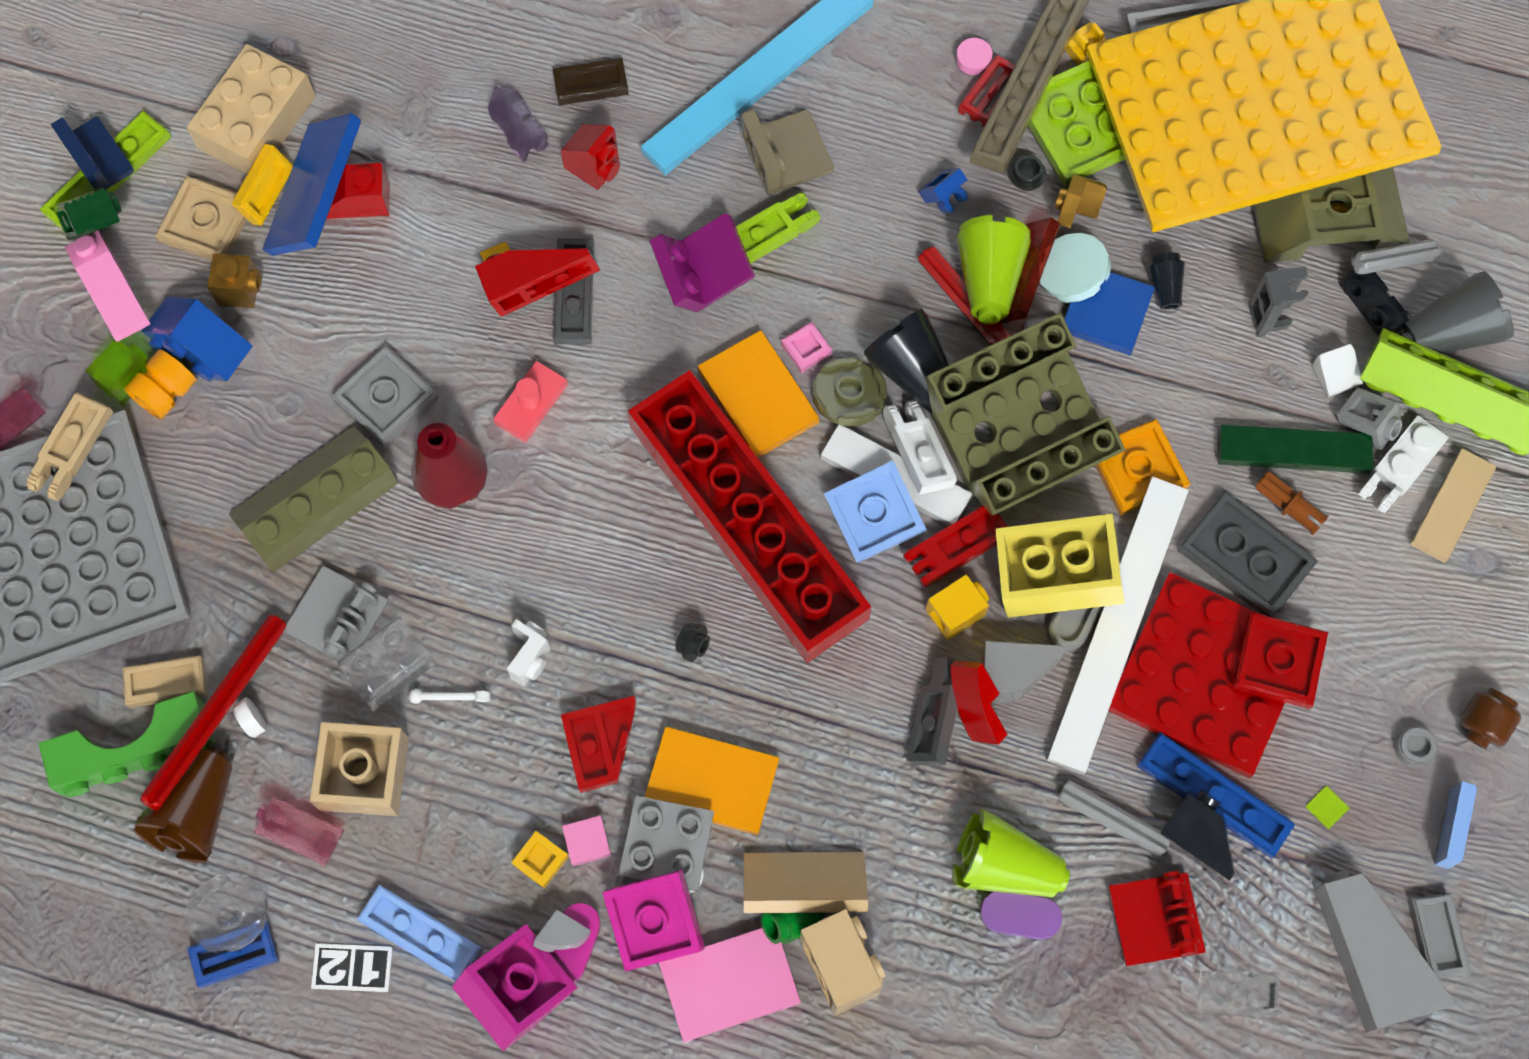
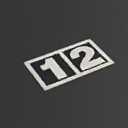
M316 943L311 989L388 992L393 947Z

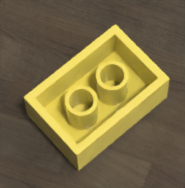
M1113 514L996 528L1001 594L1008 618L1125 604Z

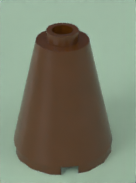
M207 747L206 750L201 749L159 810H152L147 806L137 817L134 824L135 834L161 852H164L166 847L179 851L176 856L177 859L192 863H205L212 853L231 776L232 765L228 761V755L215 747Z

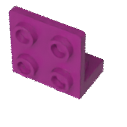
M727 213L722 214L681 241L663 234H659L649 241L675 306L698 313L755 277L732 216Z

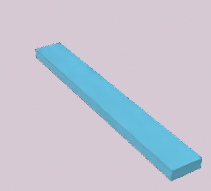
M821 0L641 146V153L666 176L873 7L874 0Z

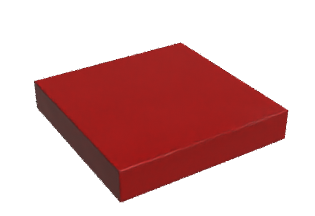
M1251 612L1248 615L1232 688L1311 709L1314 705L1328 632Z

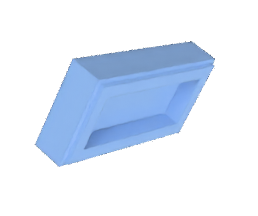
M1462 781L1450 789L1434 865L1449 869L1463 861L1477 791L1476 785Z

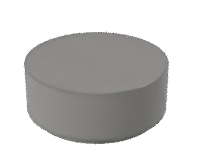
M1413 726L1404 730L1397 737L1395 752L1403 764L1413 768H1420L1434 760L1438 753V742L1434 734L1428 729Z

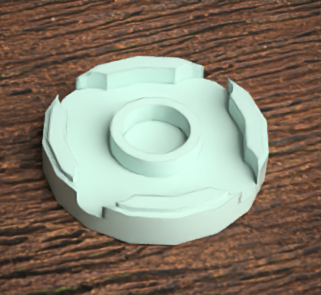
M1084 233L1066 234L1053 240L1043 249L1037 260L1036 274L1045 293L1056 297L1057 300L1062 302H1078L1094 296L1101 289L1100 285L1105 279L1107 281L1110 275L1111 260L1104 244L1094 236Z

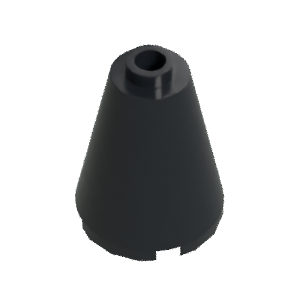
M921 308L901 320V324L891 331L889 329L864 350V355L868 361L932 414L926 376L949 366V362L928 314Z

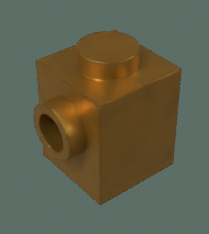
M213 253L207 288L217 305L254 308L256 295L260 291L262 279L261 272L256 269L251 257Z

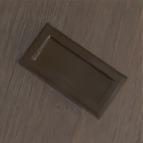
M623 58L553 69L559 106L629 95Z

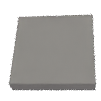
M387 346L378 351L331 395L333 401L384 448L439 398L437 392Z

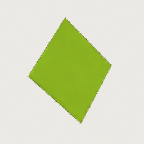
M1327 785L1305 806L1328 830L1350 809Z

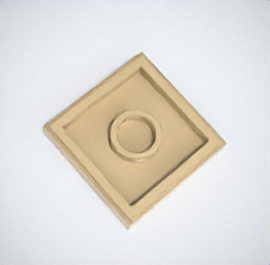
M187 175L155 235L157 241L212 261L213 253L230 254L247 221L231 205L237 193Z

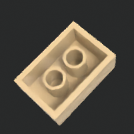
M246 44L186 128L197 149L248 174L264 144L274 145L277 149L280 148L315 98V94L306 73Z

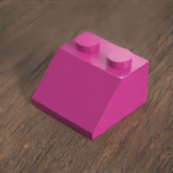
M527 924L468 966L452 986L453 990L502 1051H505L532 1030L578 988L550 952L542 951L533 946L537 936Z

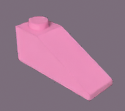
M99 231L80 237L75 242L65 246L77 273L116 342L150 325L118 261Z

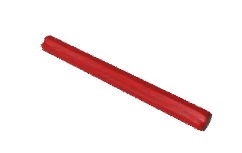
M273 614L266 618L142 793L140 801L152 810H159L283 634L287 626L283 619Z

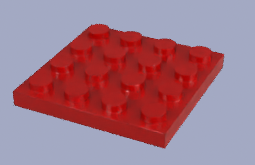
M1169 572L1121 674L1108 711L1157 735L1161 732L1178 745L1250 779L1256 771L1285 704L1281 701L1232 688L1248 615L1251 612H1257Z

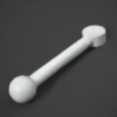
M412 689L409 692L408 699L414 704H418L422 700H475L477 702H489L490 692H422L420 689Z

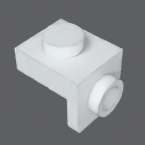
M515 619L511 625L513 632L526 643L510 663L507 671L512 680L524 687L529 679L534 681L541 674L546 665L544 659L551 649L548 640L545 638L547 633L541 627L531 621H528L525 625Z

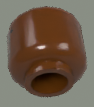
M1490 688L1488 692H1476L1460 716V724L1468 731L1465 738L1485 750L1489 744L1497 747L1505 746L1521 721V714L1516 709L1519 704L1493 688Z

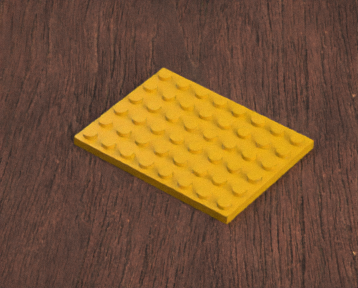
M1250 0L1087 45V56L1152 233L1437 155L1442 147L1378 0Z

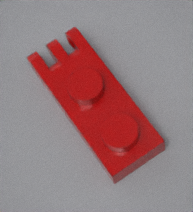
M982 506L911 548L903 557L907 563H910L922 556L923 559L914 564L912 570L916 575H919L930 568L931 572L920 579L923 586L928 587L997 546L996 528L1008 526L999 513L991 516L985 507Z

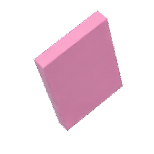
M763 928L706 946L701 952L659 963L683 1043L801 1004L782 943H772L766 937Z

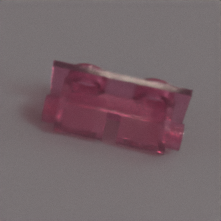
M23 387L17 391H12L13 394L0 404V450L46 414Z
M276 797L272 798L269 806L262 804L258 809L256 819L260 820L254 833L323 866H326L344 832L343 829Z

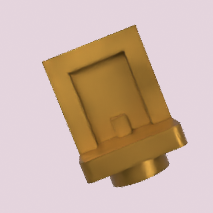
M1073 174L1068 190L1060 189L1054 209L1061 211L1057 224L1071 229L1076 213L1094 219L1097 218L1107 185Z

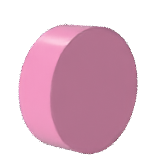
M966 39L957 49V66L966 74L980 75L984 73L991 63L992 49L982 39Z

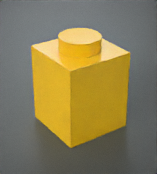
M966 574L929 598L925 611L946 640L949 641L986 616L989 607L987 603L989 597L981 584L977 581L972 583Z

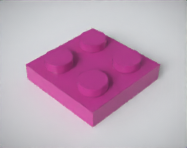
M682 869L610 888L602 892L625 971L698 953L705 949Z

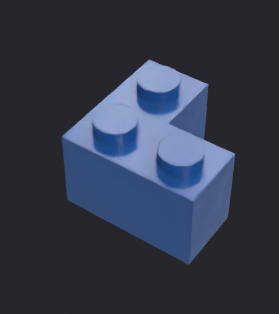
M167 296L149 320L150 325L141 331L151 339L148 344L155 351L161 349L180 359L184 356L194 364L191 368L193 372L209 382L212 379L228 381L253 347V345L199 300L193 298Z

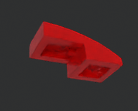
M954 661L950 665L952 687L957 709L967 734L973 742L999 745L1008 735L991 706V703L1000 693L982 663Z

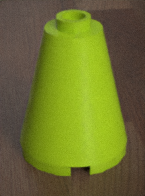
M984 215L971 218L959 227L957 245L971 314L985 324H996L1008 316L1031 244L1030 230L1024 223L1014 218L1005 216V222L993 221V215Z
M980 808L978 809L980 815L972 814L963 830L956 852L962 853L961 866L953 864L952 881L955 886L964 889L1053 898L1058 892L1062 893L1066 889L1070 878V870L1066 868L1065 859L988 810Z

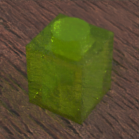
M114 339L89 365L85 372L96 386L124 406L131 398L123 390L124 387L137 373L145 374L147 372L145 361L149 357L135 344L131 343L127 347L121 341L116 342Z

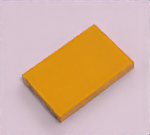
M761 330L697 366L698 372L725 414L757 458L820 423V418Z
M665 726L644 797L714 811L713 824L758 836L780 758Z

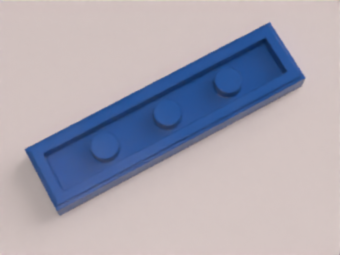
M1161 732L1137 765L1139 769L1182 798L1189 789L1195 793L1202 789L1221 802L1218 808L1224 812L1227 829L1271 859L1275 857L1295 826L1292 821Z

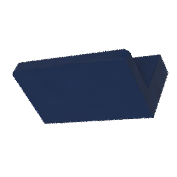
M63 117L50 124L94 190L99 188L106 190L134 173L133 167L98 117L91 119L73 131Z

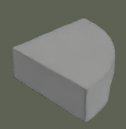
M556 910L535 938L533 946L546 952L569 948L575 949L587 941L591 930Z

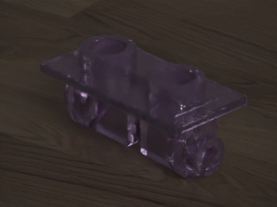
M499 84L496 85L487 108L490 117L498 124L506 136L509 146L516 151L522 162H526L531 149L539 152L548 146V135L544 132L536 118L523 120L530 117L532 112L518 91H513L512 88L503 91Z

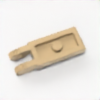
M79 393L74 394L37 455L38 461L27 478V488L35 492L42 489L50 477L51 467H54L58 471L48 487L47 495L50 499L60 501L71 485L72 476H76L111 417L113 411L110 407Z

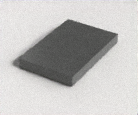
M1224 491L1177 550L1260 614L1273 618L1318 562L1316 558L1226 491Z

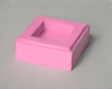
M813 322L808 323L781 340L782 348L801 374L832 355L831 347Z
M601 815L562 826L572 867L611 857Z

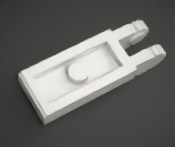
M911 400L905 403L904 411L906 419H908L907 423H904L896 405L884 406L883 416L885 424H887L888 431L892 435L919 495L954 487L957 479L929 418H925L917 401Z
M1418 415L1371 473L1373 476L1358 495L1365 500L1371 496L1377 488V484L1381 481L1392 490L1379 503L1378 510L1385 514L1399 495L1402 497L1449 437Z

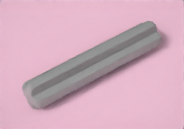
M1429 239L1358 252L1356 257L1351 259V265L1354 266L1355 273L1367 274L1433 261L1436 256L1440 255V249L1437 248L1436 241Z
M1067 781L1059 794L1058 799L1061 802L1157 856H1162L1170 844L1171 840L1162 835L1161 831L1073 781Z

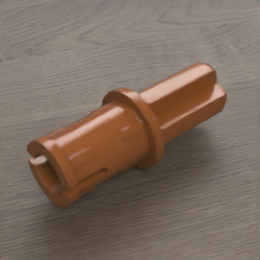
M1266 472L1255 486L1257 491L1283 510L1280 513L1281 515L1288 514L1307 529L1311 535H1314L1320 527L1312 522L1308 515L1312 516L1322 525L1329 517L1302 497L1303 492L1301 490L1297 493L1272 472Z

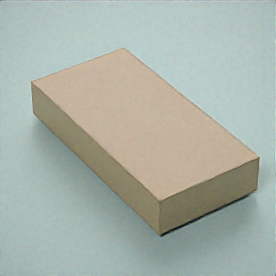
M201 655L122 668L125 705L128 708L154 705L192 691L199 697L207 696L204 658Z

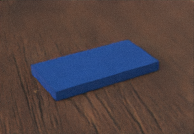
M350 113L308 124L264 243L263 251L271 256L317 246L361 124V119Z

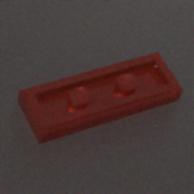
M1049 217L1027 223L1026 226L1030 230L1031 244L1009 314L1006 318L1000 320V323L1027 318L1060 227V223L1054 218Z

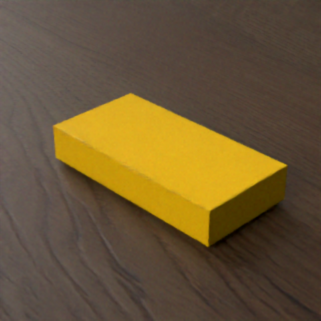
M264 144L231 205L250 223L262 226L285 185L293 164L274 145Z

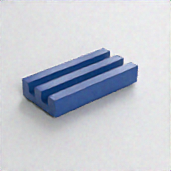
M265 920L188 947L187 950L197 987L204 988L280 961L278 953L275 951V942L270 933L269 922ZM261 934L262 940L200 961L199 955ZM265 949L266 954L204 975L203 971Z

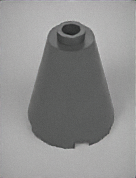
M1483 271L1474 273L1404 323V332L1400 333V336L1442 354L1505 342L1514 336V327L1509 309L1503 311L1499 299L1503 298L1500 289L1493 278Z

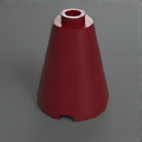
M432 423L424 427L418 435L411 469L412 481L417 492L423 500L435 507L448 509L459 507L458 505L475 499L485 486L488 473L482 451L476 444L446 424Z

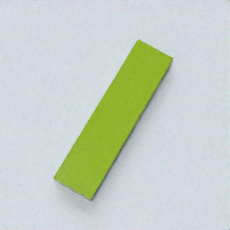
M142 111L114 138V141L133 167L135 173L171 138V135L167 129L146 112ZM80 170L40 208V211L63 231L54 212L55 204L94 190V188ZM133 174L106 189L107 192L114 193Z

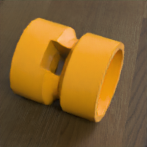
M158 349L145 364L147 372L145 374L137 373L123 390L144 410L162 421L175 406L173 398L175 396L183 397L197 382V379L178 360L167 352Z

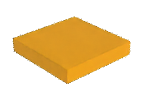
M1157 419L1118 434L1126 451L1095 465L1120 516L1141 507L1152 476L1188 489L1190 486V482Z

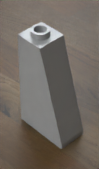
M1344 870L1324 877L1326 884H1323L1314 891L1366 1033L1455 1006L1451 995L1363 873L1349 876L1348 870Z

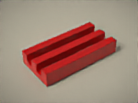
M996 55L959 105L958 113L963 116L967 113L970 115V120L975 123L980 121L982 122V127H984L997 101L987 114L984 111L1010 77L1015 64ZM999 67L1004 68L1002 74L977 107L972 106Z

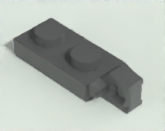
M936 657L932 678L929 679L927 685H921L906 755L907 761L914 765H946L957 711L950 667L954 660L949 657Z

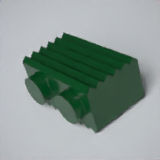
M103 188L92 190L54 206V212L68 240L83 237L120 222L118 214L122 212L113 192L108 193Z

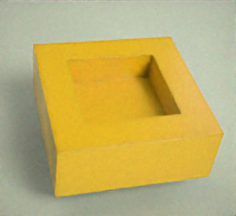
M535 831L511 864L545 889L569 856L539 832Z

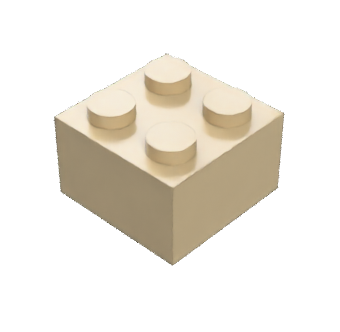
M321 722L310 802L319 811L399 816L409 740L402 728Z
M847 909L810 925L800 932V944L834 1016L878 996L882 989L881 983L883 978H885V973L875 954L868 956L864 948L867 935L857 916L850 918Z

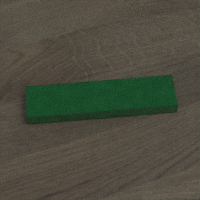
M1220 425L1218 429V465L1370 474L1373 470L1372 436L1365 433Z

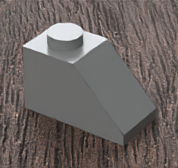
M985 641L982 649L981 663L1000 693L993 702L1006 704L1012 703L1014 699H1020L1060 663L1064 655V646Z

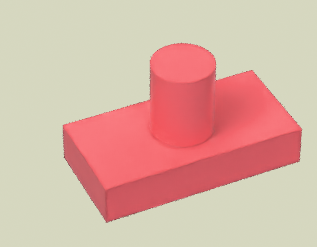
M535 361L493 418L495 425L526 443L568 386L567 379Z

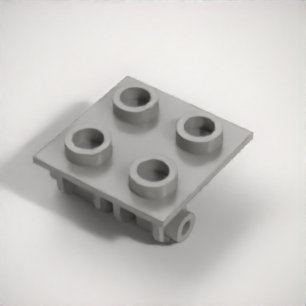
M322 566L283 632L350 667L387 606L389 599L375 593L376 589L363 582L360 585Z
M635 796L618 875L643 880L682 869L688 890L698 891L706 849L711 837L714 811Z

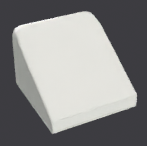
M1352 344L1319 355L1312 365L1328 398L1360 387L1363 384V381L1360 380L1361 373Z

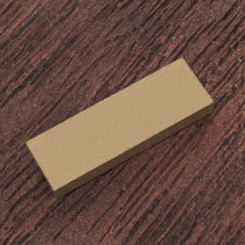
M1462 448L1457 454L1410 545L1445 563L1452 554L1497 466Z

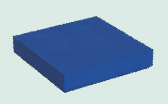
M1110 272L1107 281L1106 279L1100 285L1101 289L1094 296L1070 303L1064 320L1072 336L1131 356L1155 287Z

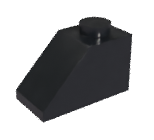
M1189 789L1163 826L1161 834L1230 881L1234 876L1235 866L1224 812L1218 808L1221 802L1202 789L1198 793Z

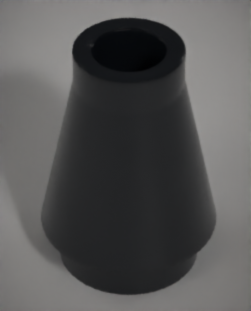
M1179 253L1155 255L1151 257V265L1148 267L1160 302V309L1163 310L1176 309L1183 306L1182 290L1185 262L1181 261Z

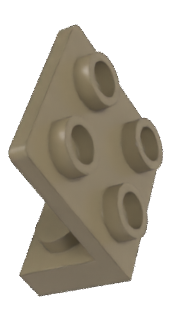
M755 109L741 114L742 138L767 195L819 178L834 171V165L809 110H803L766 123V121L760 122Z

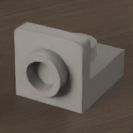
M1357 388L1337 413L1340 424L1372 436L1374 448L1383 451L1390 440L1393 441L1398 437L1402 428L1397 402L1361 388Z

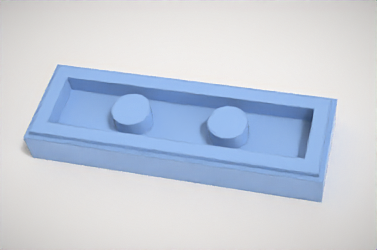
M381 885L378 886L357 918L362 924L454 981H457L462 972L476 961L483 950L477 944Z

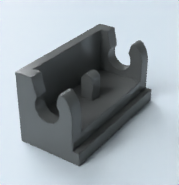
M1306 266L1264 273L1249 302L1257 337L1265 336L1266 332L1284 330L1291 325L1292 319L1278 320L1284 309L1291 307L1292 303L1300 302L1307 297L1309 293L1307 290L1296 292L1301 281L1308 277Z

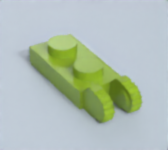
M804 193L795 194V196L782 203L777 202L736 226L750 264L794 239L799 233H804L819 223L821 216L817 210H811L795 220L790 218V216L803 209L809 200Z

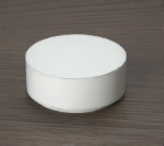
M248 697L233 705V712L237 721L250 737L255 738L267 731L264 718Z

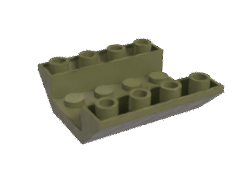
M1393 167L1253 205L1264 263L1300 260L1308 246L1370 241L1372 250L1410 243ZM1333 200L1342 201L1347 205L1348 212L1339 213L1334 211L1330 206V202Z
M1061 312L926 376L932 416L965 485L991 516L1126 451L1110 416L1099 419L1068 351L1077 346ZM1045 391L1053 393L1057 399V407L1053 412H1048L1041 406L1040 398ZM979 423L989 425L992 430V438L987 444L979 442L975 437V428Z

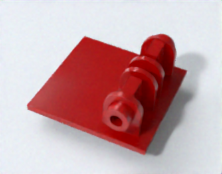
M1179 871L1164 873L1162 877L1108 886L1126 967L1206 953L1187 872L1179 873Z

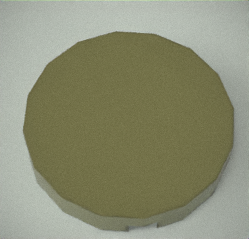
M838 358L826 363L815 377L812 387L813 403L819 413L830 422L845 427L861 426L873 421L883 411L887 398L886 380L876 367L862 364L863 360L857 358Z

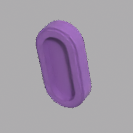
M993 892L985 898L980 908V917L983 924L990 931L1000 934L1046 940L1054 936L1062 924V913L1059 906L1054 901L1044 897Z

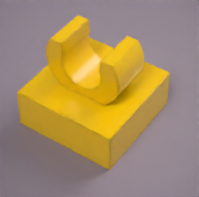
M1089 22L1073 33L1065 51L1077 66L1089 61L1087 45L1107 40L1104 37L1105 33L1096 23Z

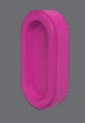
M576 903L567 907L563 914L591 930L587 941L575 949L569 948L550 952L574 983L583 976L601 929V921L594 908L584 903Z

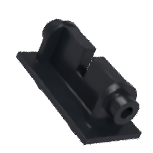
M1353 269L1339 283L1378 336L1383 328L1394 332L1396 329L1400 331L1404 329V323L1410 320L1408 318L1410 313L1404 310L1394 295L1389 297L1386 294L1389 289L1376 272L1357 274Z

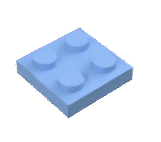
M894 461L888 462L824 493L857 564L927 531Z

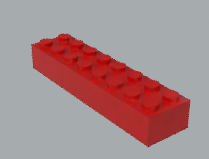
M691 370L627 411L631 430L806 663H809L869 621L871 605Z

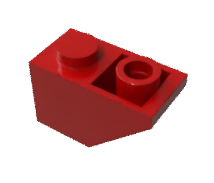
M582 124L561 149L564 168L597 190L606 181L610 182L619 171L620 163L615 129L610 125Z

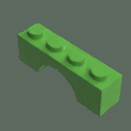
M192 691L155 704L153 718L147 730L136 741L124 747L107 749L95 746L88 737L78 730L38 743L49 788L62 796L75 797L87 793L89 787L101 782L114 784L127 779L128 773L140 769L152 771L161 768L205 706L204 700ZM213 734L202 749L205 750V747L216 744Z

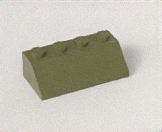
M352 426L230 512L229 515L272 573H274L396 486L398 482L389 465L370 441Z

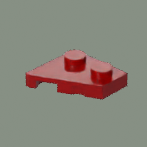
M635 696L561 714L580 793L619 783L637 706Z

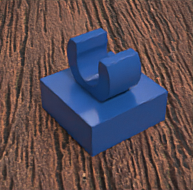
M960 168L944 170L918 192L925 203L937 202L940 211L945 214L952 213L954 209L949 203V198L953 194L958 202L968 200L966 191L959 187L968 179Z

